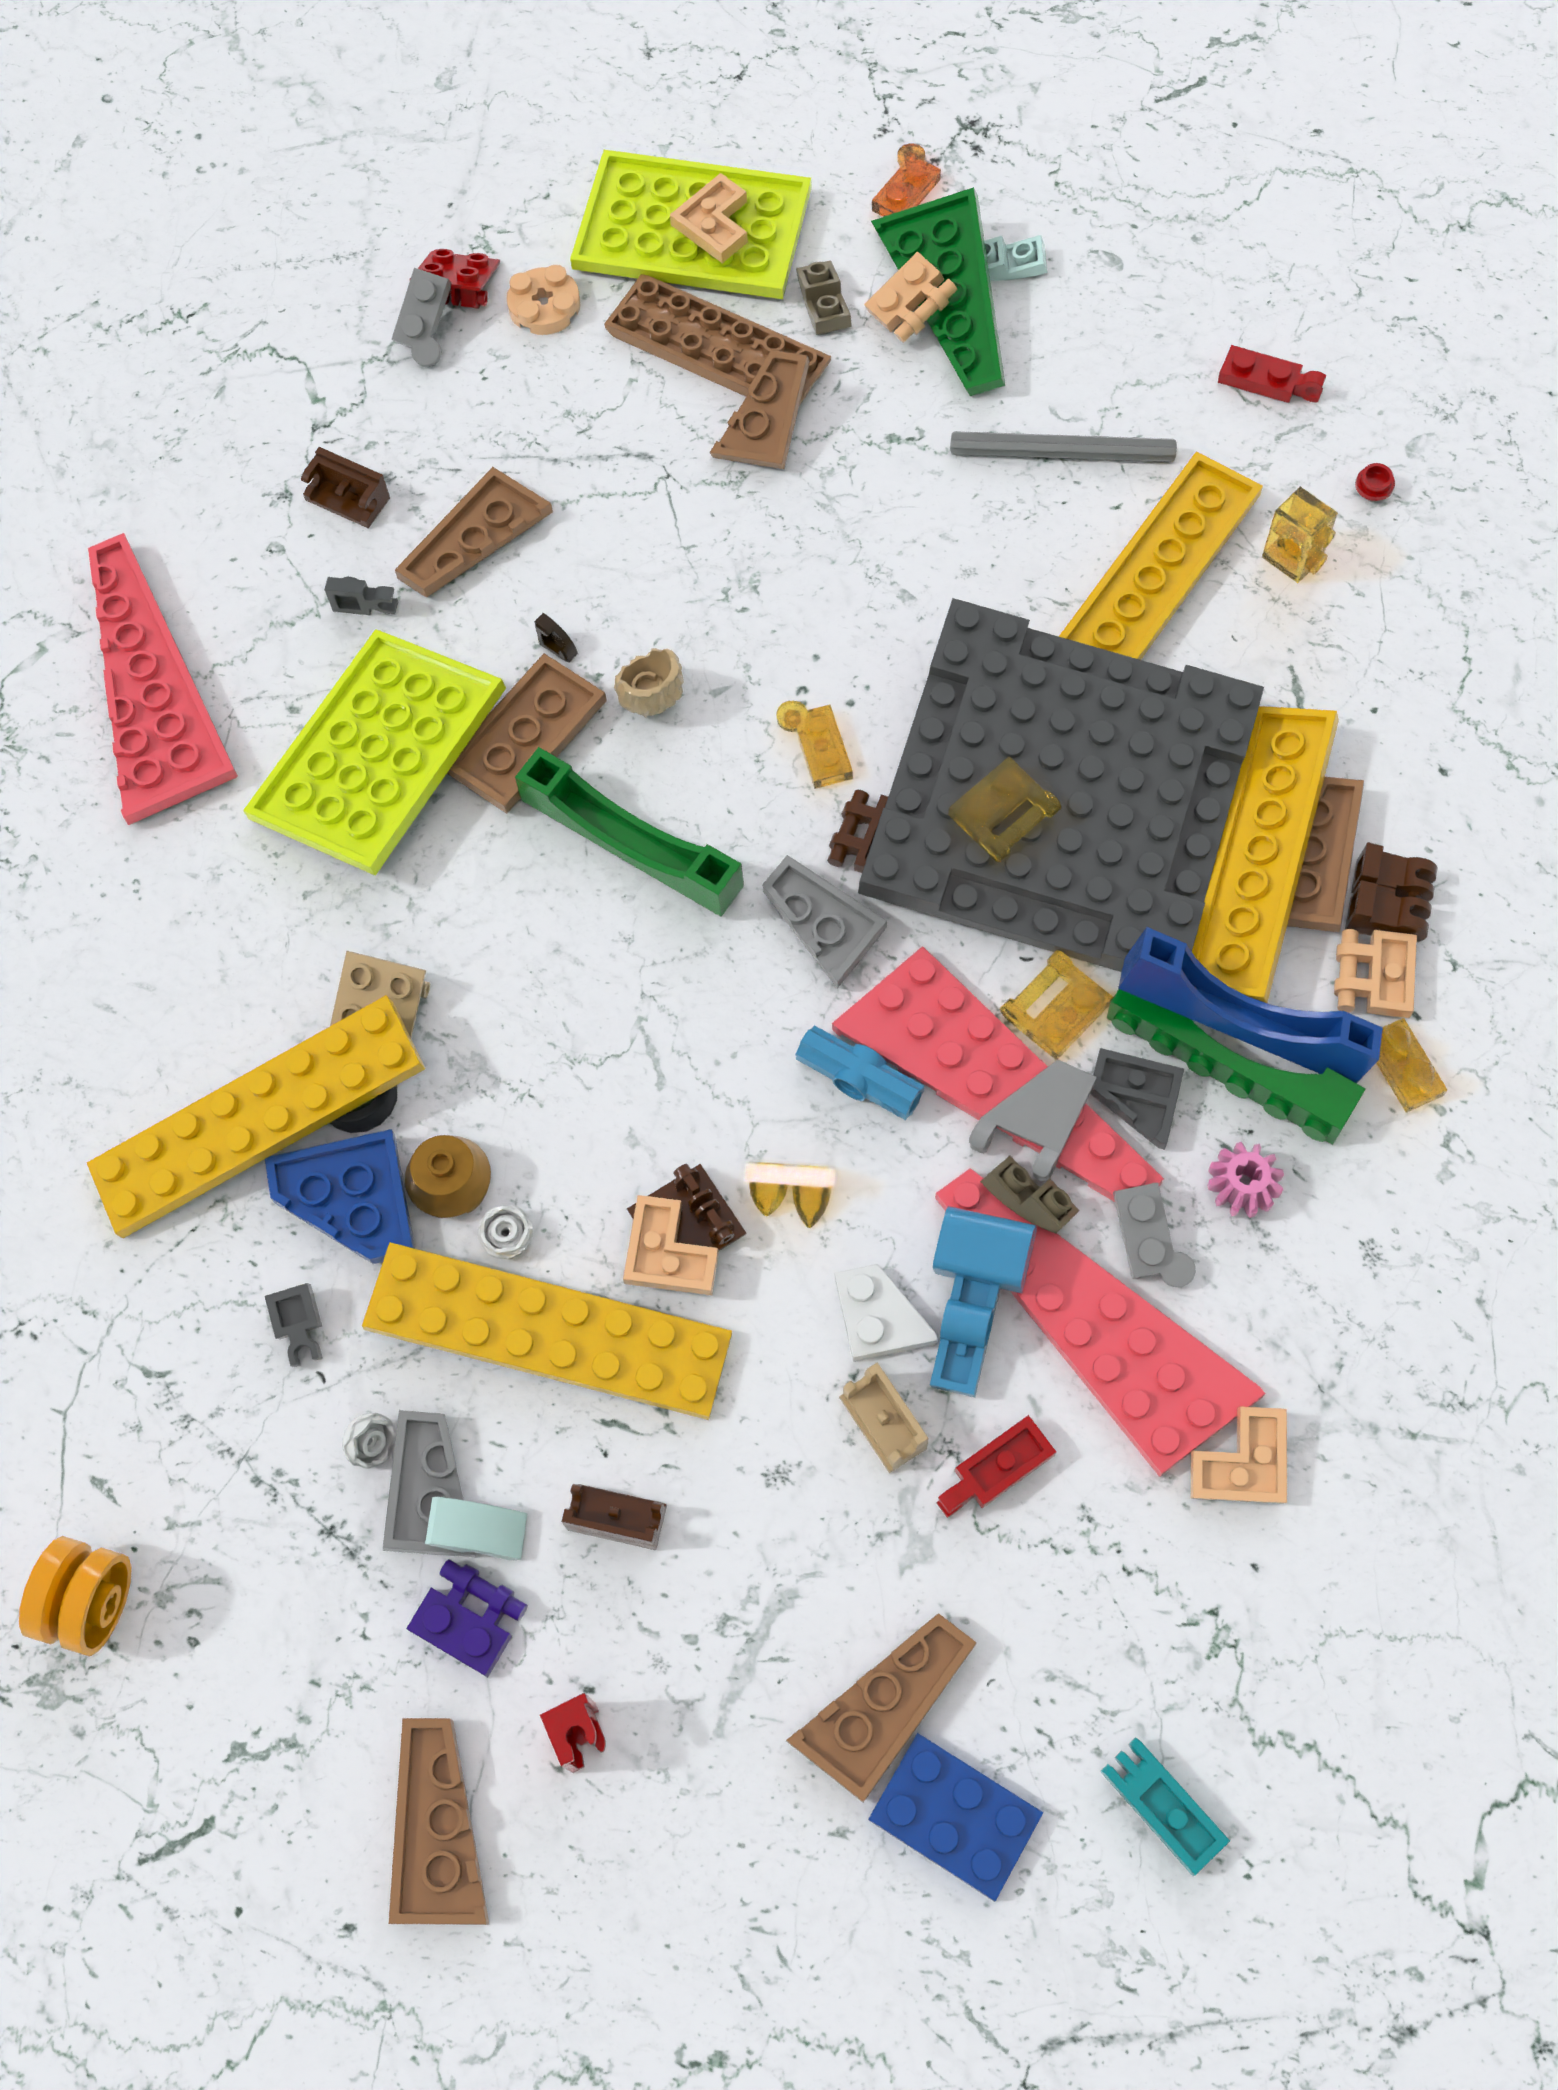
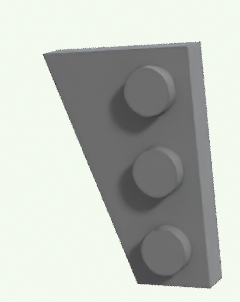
M788 855L762 884L764 894L837 989L887 928V920Z

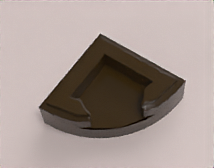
M542 613L534 621L539 645L565 662L570 663L578 652L567 633L545 613Z

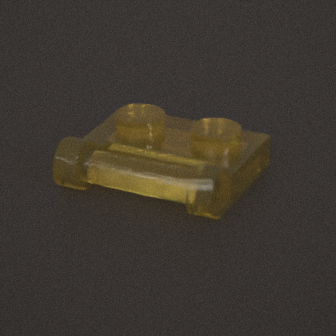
M1008 757L949 807L948 815L995 861L1001 862L1010 854V848L1045 817L1052 818L1059 812L1061 804L1055 795L1039 786L1011 757ZM1027 799L1034 805L999 836L991 832L994 827Z
M1056 950L1047 959L1048 965L1015 999L1009 998L1000 1007V1012L1029 1039L1055 1060H1058L1109 1007L1113 996L1074 966L1066 954ZM1061 977L1068 985L1033 1019L1027 1014L1026 1010Z

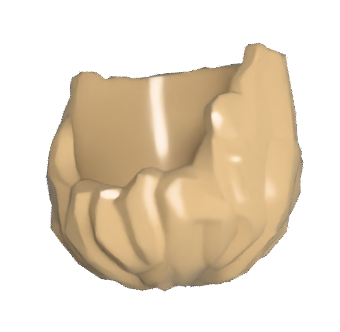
M652 648L646 656H636L635 659L630 661L629 665L622 666L621 671L615 676L614 685L619 704L624 709L642 715L645 718L649 715L661 714L667 708L675 705L676 700L682 697V684L684 683L681 671L682 666L679 663L678 656L669 649L659 650Z

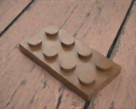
M543 653L487 715L447 774L507 814L521 798L515 776L535 750L540 747L558 757L607 701L605 692Z

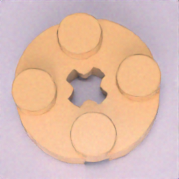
M551 265L549 267L531 269L524 273H516L509 281L510 288L507 292V305L510 317L518 327H520V324L528 327L533 334L548 335L562 331L571 324L570 318L575 312L578 314L580 310V296L577 284L572 277L567 275L565 268L561 265ZM547 297L548 303L541 305L538 299Z

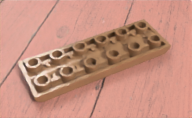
M641 274L604 323L606 330L613 337L743 396L748 395V387L771 350L808 356L810 363L800 405L808 395L811 387L831 362V356L649 275Z

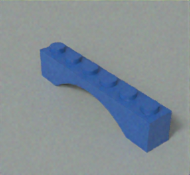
M1146 927L1125 956L1118 989L1316 1073L1323 1074L1328 1067L1351 1081L1358 1083L1379 1060L1383 1027L1345 1011L1316 1012L1294 1010L1250 998L1213 976L1195 958L1186 943L1149 927Z

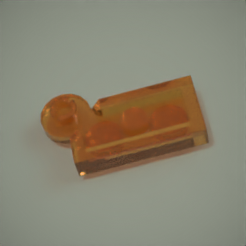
M909 143L899 148L897 162L901 167L872 199L873 212L884 217L918 206L940 181L941 169L925 161V150L918 144Z

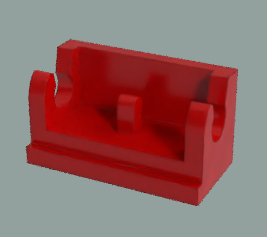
M585 1693L540 1714L560 1765L572 1773L585 1767L583 1754L579 1751L577 1744L583 1746L588 1741L590 1745L595 1744L601 1753L605 1751L606 1747L604 1734L595 1716V1713L599 1712L596 1703Z

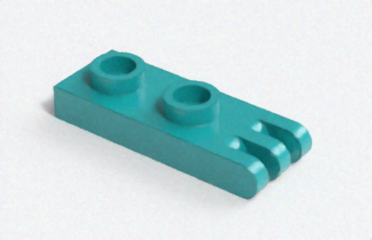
M1135 1737L1128 1745L1141 1761L1135 1764L1125 1752L1120 1751L1114 1758L1127 1774L1121 1778L1118 1772L1109 1764L1101 1770V1773L1192 1876H1196L1230 1840L1146 1746Z

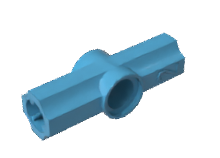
M815 1025L805 1033L795 1053L796 1060L832 1079L833 1084L842 1093L859 1101H864L866 1098L904 1120L912 1115L924 1092V1085L889 1067L885 1059L873 1049L861 1044H855L853 1047Z

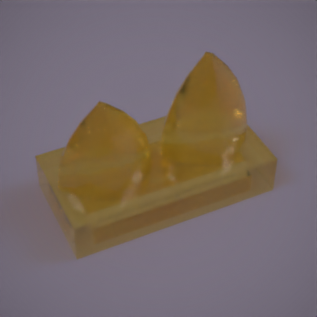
M1402 1018L1383 1027L1380 1055L1376 1064L1404 1111L1407 1113L1443 1097L1448 1089L1406 1020Z
M749 1161L746 1164L745 1182H749L752 1200L764 1216H769L776 1211L786 1196L788 1185H792L793 1201L797 1213L806 1227L812 1228L824 1214L829 1203L831 1188L835 1185L836 1167Z

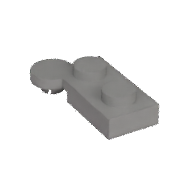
M414 268L392 340L395 343L410 347L412 357L419 365L430 367L434 366L441 357V347L432 336L436 334L452 282L447 278Z
M1158 1182L1114 1191L1113 1196L1132 1279L1159 1273L1162 1280L1169 1286L1183 1287L1188 1285L1195 1276V1264L1193 1259L1187 1254L1174 1252Z

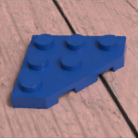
M392 1129L270 1156L265 1159L272 1201L372 1264L383 1262L389 1242L415 1249L397 1143Z

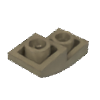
M832 261L813 262L808 266L796 268L803 299L816 335L852 327L851 314L841 294L840 279Z
M1010 1155L980 1181L998 1200L1016 1214L1055 1234L1080 1211L1071 1202L1068 1194L1060 1189L1051 1178L1039 1187L1031 1179L1027 1170L1020 1166Z

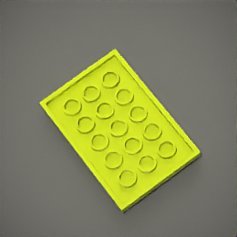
M604 149L571 254V267L573 270L636 279L643 274L664 283L783 299L812 189L811 178ZM720 173L747 193V203L732 214L729 219L747 231L748 243L724 263L718 261L671 226L670 214Z
M375 629L244 808L243 812L251 821L376 876L501 697L506 686L499 677Z

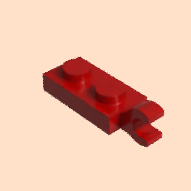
M1231 345L1219 372L1218 383L1290 403L1293 395L1302 397L1309 402L1317 403L1323 392L1322 386L1327 375L1319 371H1309L1301 374L1303 368L1301 364Z
M1028 1415L955 1467L954 1472L961 1481L938 1497L939 1501L936 1504L947 1518L960 1510L972 1498L977 1501L981 1508H984L1053 1458L1057 1451Z

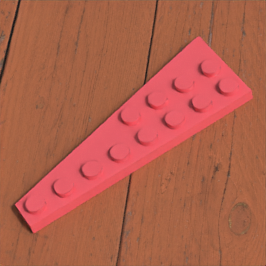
M122 533L89 547L88 552L92 584L96 592L97 607L95 608L100 624L101 639L99 640L104 656L105 670L103 672L109 718L113 729L114 742H112L117 761L118 776L116 777L121 793V813L127 824L130 825L235 779L238 775L125 534Z
M923 946L832 1023V1030L838 1036L843 1035L857 1044L873 1049L885 1061L897 1067L898 1072L909 1078L912 1076L935 1090L936 1095L977 1120H980L982 1116L1048 1067ZM1085 1104L1056 1167L1059 1169L1063 1167L1086 1181L1090 1188L1115 1202L1114 1191L1157 1182L1160 1186L1164 1178L1095 1111ZM997 1127L1013 1137L1012 1141L1022 1147L1026 1145L1039 1154L1043 1147Z
M971 1168L939 1190L935 1196V1199L945 1211L950 1206L1033 1224L998 1200L980 1182L984 1178ZM1037 1226L1023 1293L1010 1292L1159 1477L1236 1419L1238 1407H1251L1266 1394L1260 1386L1060 1235Z

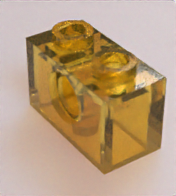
M1300 486L1275 510L1262 558L1297 583L1309 572L1313 575L1316 574L1327 560L1328 555L1325 553V550L1336 534L1333 526L1338 512Z

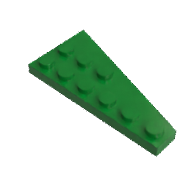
M974 187L872 220L871 223L898 270L916 252H919L941 272L944 281L937 288L947 279H950L958 290L948 299L949 304L942 311L937 310L927 319V322L969 396L1006 386L979 200ZM927 299L921 302L918 306L922 305Z

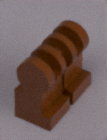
M1367 842L1356 861L1351 890L1353 894L1349 902L1345 929H1354L1359 934L1369 936L1372 935L1374 930L1417 935V942L1425 940L1429 929L1426 919L1430 917L1432 909L1429 901L1433 899L1435 890L1431 883L1436 880L1437 865L1426 858H1406L1383 852L1384 846Z

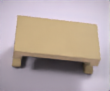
M877 1362L867 1368L862 1379L856 1383L849 1381L843 1387V1394L839 1398L887 1471L891 1473L925 1451L929 1438Z

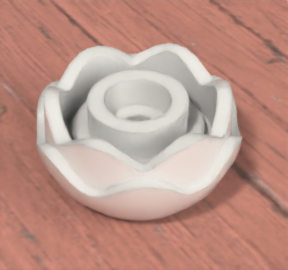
M514 1205L499 1206L488 1210L477 1230L478 1240L485 1251L493 1257L500 1259L513 1258L522 1253L530 1244L533 1235L531 1220L521 1208ZM504 1230L510 1231L507 1236H503L502 1232Z
M367 1413L355 1418L347 1426L342 1440V1447L347 1460L353 1466L367 1469L385 1462L390 1456L396 1439V1432L392 1427V1421L378 1413Z

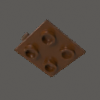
M688 1164L681 1165L673 1172L676 1179L648 1195L650 1197L681 1200L682 1211L676 1243L715 1247L720 1251L747 1234L701 1164L694 1168H690ZM636 1203L627 1208L632 1219H634Z

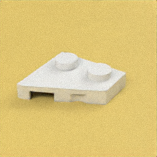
M878 1264L834 1273L853 1362L937 1345L938 1339L935 1331Z

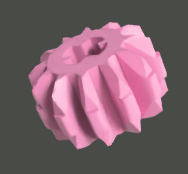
M1242 1142L1236 1143L1233 1152L1224 1148L1218 1154L1219 1161L1212 1162L1208 1172L1213 1178L1207 1184L1208 1190L1220 1192L1215 1199L1216 1206L1224 1205L1226 1202L1232 1204L1230 1208L1231 1216H1236L1240 1208H1244L1249 1218L1255 1217L1258 1207L1264 1211H1269L1274 1205L1272 1198H1279L1282 1194L1283 1188L1277 1182L1281 1181L1284 1176L1283 1169L1272 1168L1276 1160L1275 1154L1267 1155L1264 1158L1259 1155L1261 1152L1260 1143L1254 1145L1251 1152H1247ZM1242 1175L1251 1178L1249 1185L1240 1182Z

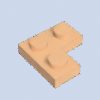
M720 173L670 214L671 226L718 261L724 263L748 243L747 231L729 219L732 214L747 203V193Z
M637 1196L623 1276L624 1284L712 1295L719 1251L715 1247L676 1243L682 1211L681 1200Z
M1238 1407L1237 1453L1191 1452L1190 1499L1287 1503V1409Z

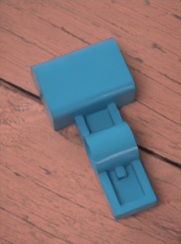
M947 1207L934 1255L933 1270L935 1274L955 1278L951 1297L947 1301L942 1319L941 1339L930 1381L932 1388L975 1398L1000 1289L1023 1293L1037 1232L1036 1225L960 1208Z

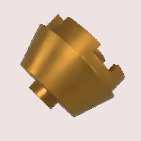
M450 1135L434 1136L420 1144L413 1153L405 1172V1187L409 1198L421 1211L438 1218L455 1217L466 1212H472L483 1201L490 1184L491 1168L484 1151L471 1140Z

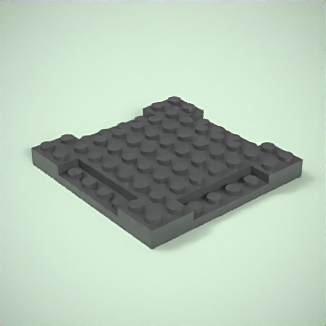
M952 598L886 806L883 808L859 881L858 894L1122 972L1125 956L1146 927L1186 943L1192 952L1205 906L1206 892L1264 687L1190 665H1185L1183 672L1034 630L1028 628L1029 619Z

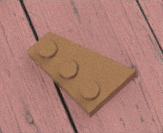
M776 350L769 352L748 387V395L739 410L733 412L727 422L729 426L719 442L716 441L711 449L710 454L713 458L785 469L810 363L807 355Z

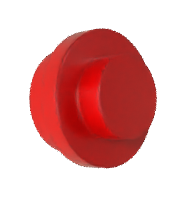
M1369 464L1357 475L1355 481L1357 492L1365 499L1371 501H1381L1388 498L1395 487L1393 472L1384 464Z

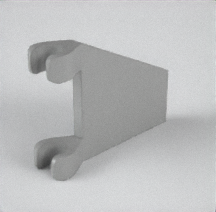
M1056 1060L980 1118L969 1137L970 1147L979 1153L984 1154L987 1152L997 1127L1043 1147L1032 1167V1172L1035 1179L1046 1182L1051 1178L1059 1157L1089 1098L1097 1077L1065 1062Z

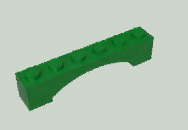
M540 747L535 750L515 776L523 802L722 917L744 887L742 863L708 844L703 847L689 843L637 818L593 788L572 770L571 765Z
M1121 989L1117 991L1111 1000L1106 1018L1112 1021L1116 1029L1127 1035L1135 1034L1148 1041L1150 1046L1162 1055H1173L1182 1060L1197 1075L1202 1077L1210 1076L1223 1083L1231 1094L1239 1098L1248 1097L1257 1102L1272 1117L1291 1121L1301 1127L1302 1131L1313 1140L1319 1142L1326 1141L1333 1145L1366 1088L1328 1067L1323 1074H1304L1275 1069L1249 1060L1214 1040L1191 1019Z

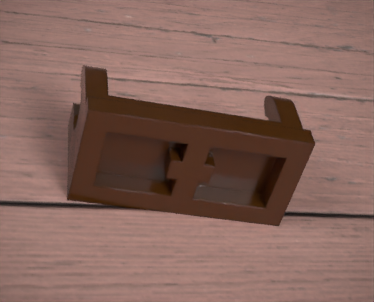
M318 447L315 451L316 455L301 476V481L308 484L303 493L305 500L369 528L390 499L383 474Z
M573 1484L571 1486V1504L569 1509H564L561 1520L568 1531L651 1550L657 1549L667 1504L581 1484Z

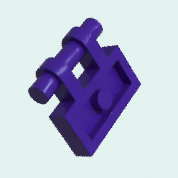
M448 1559L442 1566L439 1575L453 1583L450 1592L445 1596L431 1587L406 1629L488 1678L512 1638L510 1633L497 1625L504 1614L516 1621H520L528 1605L515 1598V1592L503 1584L497 1587L479 1577V1570L468 1564L462 1567ZM469 1593L488 1604V1608L482 1617L462 1606Z

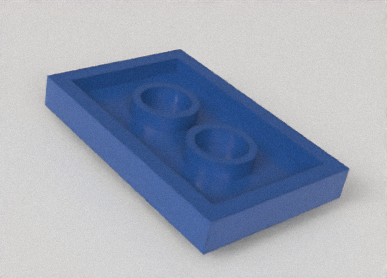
M917 1733L868 1820L995 1902L1044 1812Z

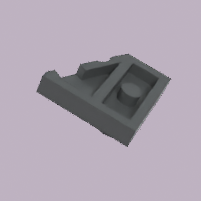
M1100 1048L1093 1074L1097 1077V1081L1090 1094L1157 1148L1165 1150L1184 1068Z

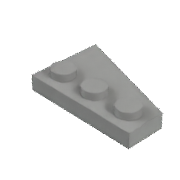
M399 1410L383 1551L476 1558L475 1552L461 1553L425 1544L432 1497L464 1500L445 1414Z

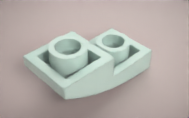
M1041 235L1008 245L1005 244L1002 236L985 240L990 281L1021 279L1047 273L1045 244Z
M432 1497L425 1544L461 1553L476 1552L506 1560H521L527 1513L477 1502Z

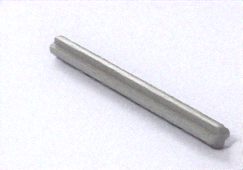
M954 431L951 434L950 451L954 455L1172 462L1176 457L1177 444L1175 439Z

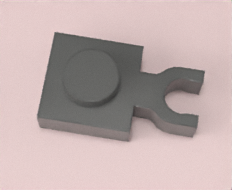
M327 577L324 590L333 612L371 615L372 610H377L381 613L395 615L398 599L393 598L394 587L378 586L377 588H370L365 580H359L354 577Z
M305 1283L264 1296L275 1339L280 1340L289 1337L290 1346L287 1353L290 1366H301L298 1352L303 1346L310 1348L313 1360L323 1359L319 1344L311 1338L310 1330L322 1327L311 1284Z

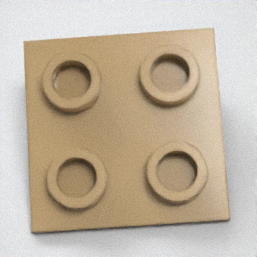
M346 951L330 1026L387 995L392 1000L410 1038H412L420 997L427 998L430 991V982L424 981L426 970Z

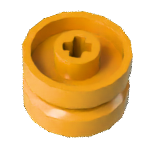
M65 1536L53 1540L40 1555L24 1588L19 1608V1628L22 1636L50 1645L59 1640L61 1648L89 1657L97 1653L110 1638L126 1604L132 1570L129 1557L102 1547L92 1552L91 1546L85 1542Z

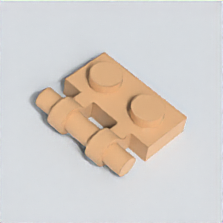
M916 252L864 305L868 312L890 332L902 322L894 331V334L904 343L913 333L917 335L925 327L923 323L937 310L942 311L949 304L948 299L958 289L950 279H947L937 288L944 281L941 272L919 252ZM925 299H927V300H926L922 305H920L914 312H912L921 302H923Z
M1343 930L1341 944L1337 945L1336 960L1340 962L1339 978L1335 980L1334 994L1338 997L1337 1009L1339 1011L1352 1012L1355 1010V998L1366 997L1367 1013L1410 1018L1414 1012L1417 935L1374 930L1370 938V944L1358 943L1359 932L1357 930ZM1357 963H1369L1368 979L1356 978Z

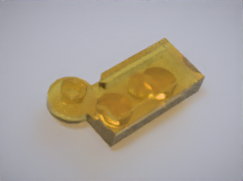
M792 700L782 703L776 712L777 723L785 731H797L799 744L814 789L853 779V770L831 705L807 710L805 705L798 701Z

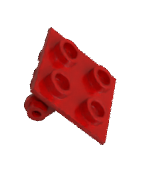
M436 249L428 254L418 269L447 278L452 282L445 305H448L451 294L453 306H458L461 299L462 307L479 309L481 305H487L488 292L482 290V288L499 266L500 259L488 258L483 253L460 255L454 254L449 249Z

